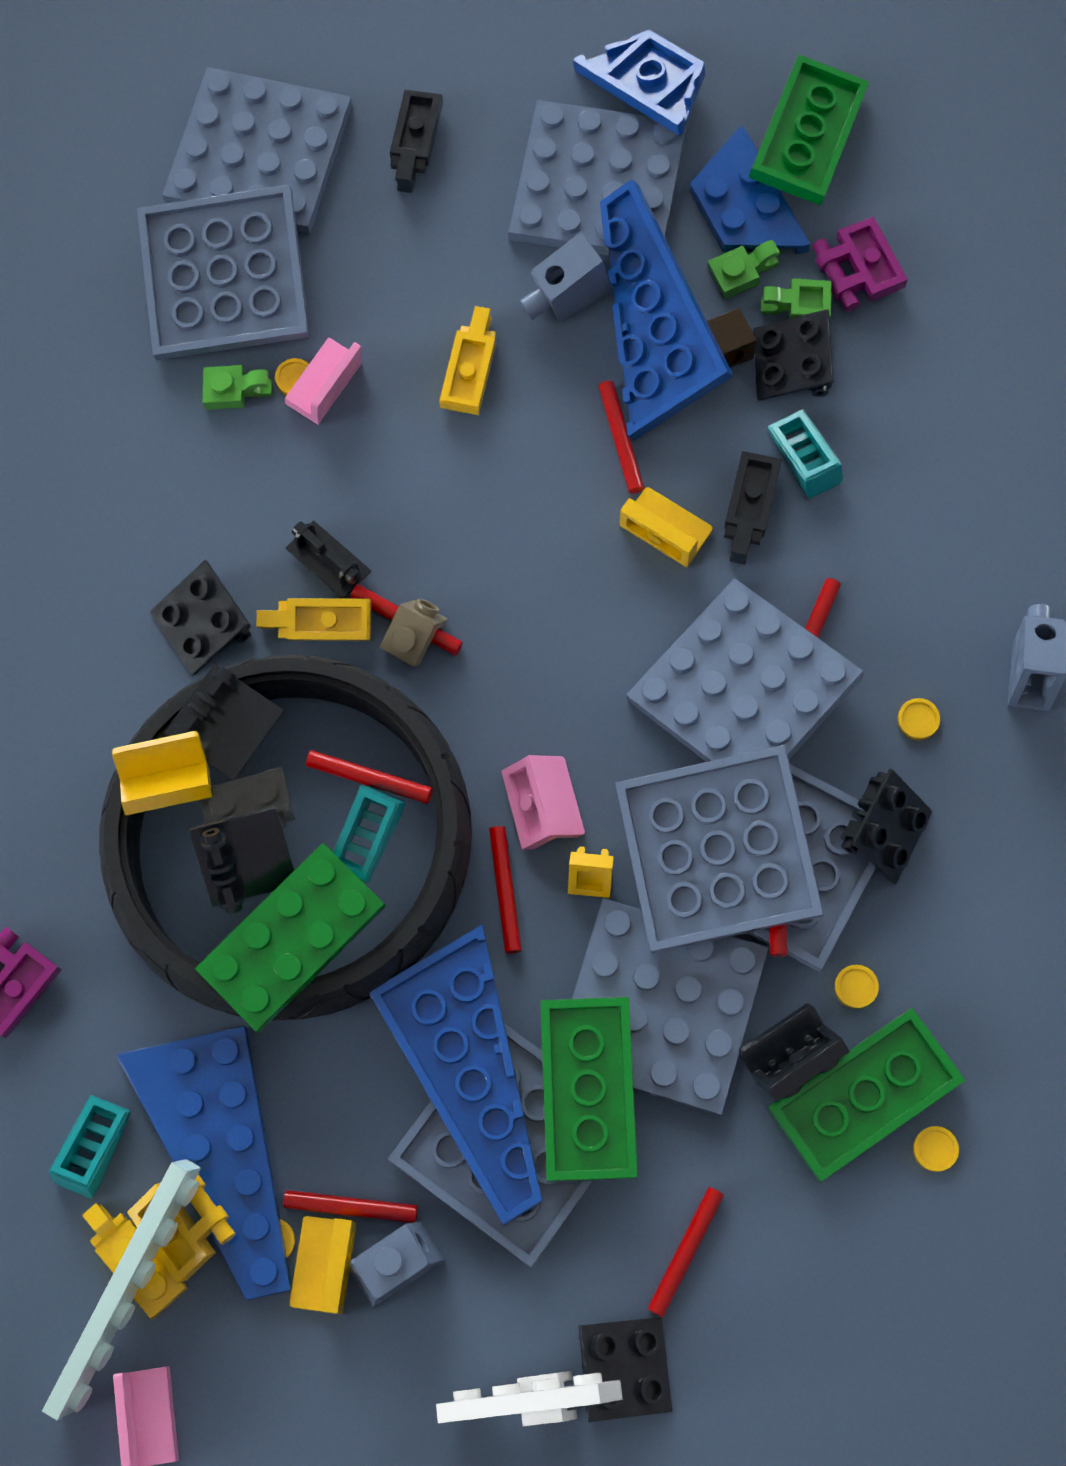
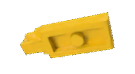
M475 306L470 327L461 326V329L456 332L439 401L440 408L474 415H479L496 347V332L489 331L492 320L490 308Z
M287 598V601H279L278 610H257L256 627L260 629H278V638L291 641H371V600Z
M95 1203L82 1216L97 1233L90 1240L96 1248L95 1252L114 1273L137 1227L123 1213L113 1218L102 1204L98 1205ZM157 1255L153 1260V1263L156 1264V1269L152 1278L143 1289L139 1288L134 1296L135 1301L150 1319H155L188 1289L184 1282L179 1284L175 1282Z

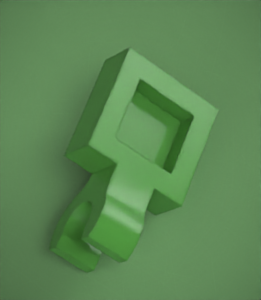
M774 240L760 244L749 255L742 245L708 260L707 269L725 300L759 285L760 276L758 273L779 265L776 256L780 255V252Z
M792 278L790 289L775 286L764 287V297H761V314L776 315L789 311L790 319L828 309L829 318L831 317V281Z
M242 365L203 367L202 403L206 410L245 408V397L272 396L273 381L268 379V370H252L246 374Z

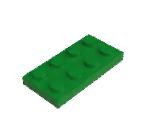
M798 54L748 178L821 206L869 81Z
M322 843L194 969L255 1032L260 1033L386 905Z
M629 997L541 1000L547 1182L637 1179Z
M910 1008L852 1048L848 1054L839 1059L838 1064L833 1069L817 1074L804 1083L798 1093L774 1102L768 1107V1110L816 1179L821 1183L966 1080L915 1010Z

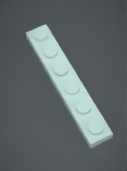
M187 1159L171 1162L42 1410L45 1414L55 1420H59L73 1412L78 1413L88 1401L92 1393V1387L89 1386V1383L95 1371H100L110 1359L114 1349L110 1342L117 1329H123L130 1320L135 1310V1305L131 1302L139 1288L143 1289L152 1278L156 1269V1264L153 1263V1260L159 1248H164L174 1236L178 1226L174 1219L181 1206H187L194 1197L199 1186V1182L195 1181L201 1167Z

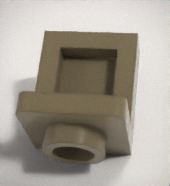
M424 599L400 604L380 648L413 667L419 666L437 629L443 628L448 619L438 613L439 608Z

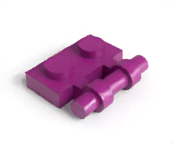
M874 216L838 230L836 239L840 245L830 248L825 238L817 240L812 245L817 255L815 262L819 270L827 274L832 284L831 292L835 300L841 301L847 312L855 310L860 305L855 295L857 291L864 289L871 302L906 288L908 279ZM849 261L855 274L846 277L839 264Z
M5 927L0 933V961L6 965L0 972V1036L4 1038L9 1036L62 970L27 942H24L15 955L11 953L9 949L19 936L8 927Z

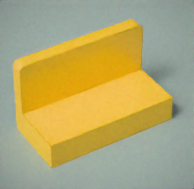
M649 487L643 490L636 501L629 498L620 510V526L685 567L690 565L713 530L710 524Z
M197 731L121 746L112 750V757L120 778L121 804L125 816L212 797L210 771Z
M305 1216L303 1218L289 1302L291 1307L343 1314L357 1227L356 1222L338 1218L327 1219Z

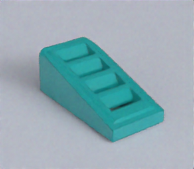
M803 409L768 426V432L808 498L829 490L843 481L842 464ZM802 428L804 430L803 433L789 440L785 438V436L790 435ZM811 442L810 445H808V446H806V447H804V448H802V449H800V450H798V451H796V452L794 451L795 449H797V448H799V447H801V446H803V445H805V444ZM816 456H819L818 459H816V460H814V461H812V462H810V463H807V464H805V465L803 464L804 462H806V461H808V460H810V459H812V458H814V457H816Z
M360 785L333 853L362 882L369 883L407 802L376 788ZM371 802L387 809L385 815L382 816L368 810ZM363 818L380 825L378 832L376 833L360 826ZM358 835L373 842L371 849L352 842L354 836ZM347 850L366 858L364 866L344 858Z
M90 1095L48 1172L52 1181L58 1186L92 1199L103 1179L130 1117V1110ZM94 1114L113 1121L111 1127L108 1128L93 1122ZM88 1131L103 1137L102 1144L85 1138L86 1132ZM79 1148L95 1154L94 1159L91 1161L77 1155ZM71 1166L86 1171L84 1177L70 1172Z

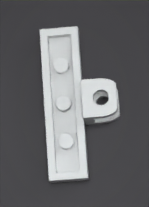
M572 1371L517 1378L518 1383L493 1386V1396L481 1397L480 1388L454 1391V1401L436 1404L438 1423L521 1413L523 1426L578 1419L577 1409L567 1410L569 1407L602 1404L623 1400L620 1380L602 1382L601 1373L572 1377ZM574 1381V1386L564 1387V1382Z

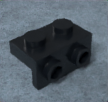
M810 1003L804 1004L739 1049V1054L757 1085L776 1102L798 1093L804 1083L819 1073L833 1069L838 1064L839 1059L850 1052L843 1039L824 1025L816 1009Z

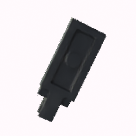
M404 90L390 148L391 169L397 170L395 181H397L398 185L397 191L412 193L416 181V172L425 174L426 166L429 165L443 105L442 94Z
M742 451L724 527L726 529L724 538L733 539L729 562L745 565L750 543L760 545L761 539L765 535L782 459Z

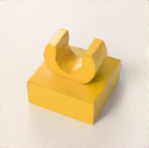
M581 846L577 852H571L568 894L610 898L614 856H609L607 849H602L601 855L585 853V847Z

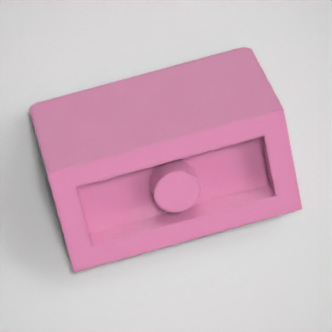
M328 337L285 397V404L319 425L361 366L362 346L354 342L350 349H347Z
M528 755L501 771L522 850H534L555 838H578L585 834L568 768L563 756Z
M170 1366L113 1374L121 1466H152L179 1461Z

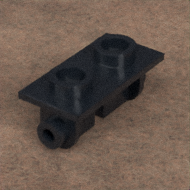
M314 520L307 524L300 521L293 527L291 533L295 538L285 549L342 599H345L353 591L354 587L360 584L372 572Z

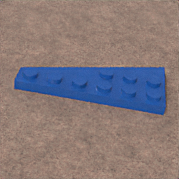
M631 179L601 200L600 207L605 246L609 248L610 256L609 283L613 286L615 304H612L618 359L619 363L623 366L625 387L622 388L623 401L627 404L629 422L626 423L627 435L635 441L734 375L639 184Z
M480 925L389 979L369 994L502 1224L506 1225L543 1201L483 925Z
M242 1026L116 1054L172 1161L176 1162L187 1159L201 1167L198 1174L206 1184L205 1192L216 1207L221 1205L228 1214L229 1219L227 1222L236 1235L230 1241L221 1245L214 1234H211L246 1300L291 1291L292 1281L280 1223V1213L247 1028Z

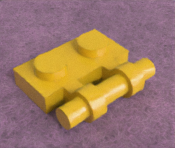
M199 1174L195 1181L199 1182V1186L190 1202L201 1216V1219L195 1224L184 1207L181 1206L174 1219V1222L178 1223L174 1236L164 1248L160 1247L156 1254L177 1284L187 1281L216 1253L206 1239L211 1233L214 1234L221 1245L227 1243L236 1235L227 1222L229 1216L221 1205L216 1207L205 1192L206 1184ZM160 1183L155 1184L127 1211L136 1227L140 1224Z

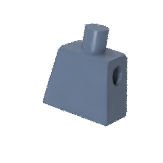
M582 231L533 268L531 275L537 289L519 300L531 320L551 309L557 320L561 322L613 293L604 263Z
M1035 604L1028 608L1027 616L1023 617L1013 641L1007 706L1050 711L1066 678V622L1063 619L1053 618V608L1049 605Z
M420 1221L403 1225L354 1258L350 1263L349 1270L374 1309L442 1263L445 1259Z

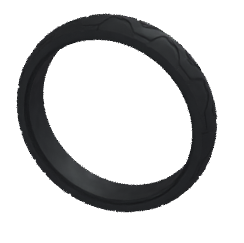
M302 655L267 656L226 666L225 668L236 675L237 679L268 700L295 697L321 699L354 708L386 726L409 748L420 763L433 788L437 816L435 851L425 884L413 907L393 932L374 949L346 966L315 977L272 1021L302 1020L325 1016L351 1008L358 1003L372 998L369 994L371 991L418 963L442 933L457 905L470 862L472 837L471 809L461 769L453 752L450 751L449 744L429 717L400 690L389 685L382 678L361 668L353 667L337 660L316 656L304 658ZM205 676L184 687L172 698L164 702L144 722L128 745L168 737L164 732ZM116 769L109 782L102 807L99 827V855L107 897L122 932L132 948L146 962L145 964L171 987L204 1006L230 1015L240 1016L194 969L200 962L181 951L164 932L155 917L146 896L140 867V835L145 812L125 816L121 804L120 778Z

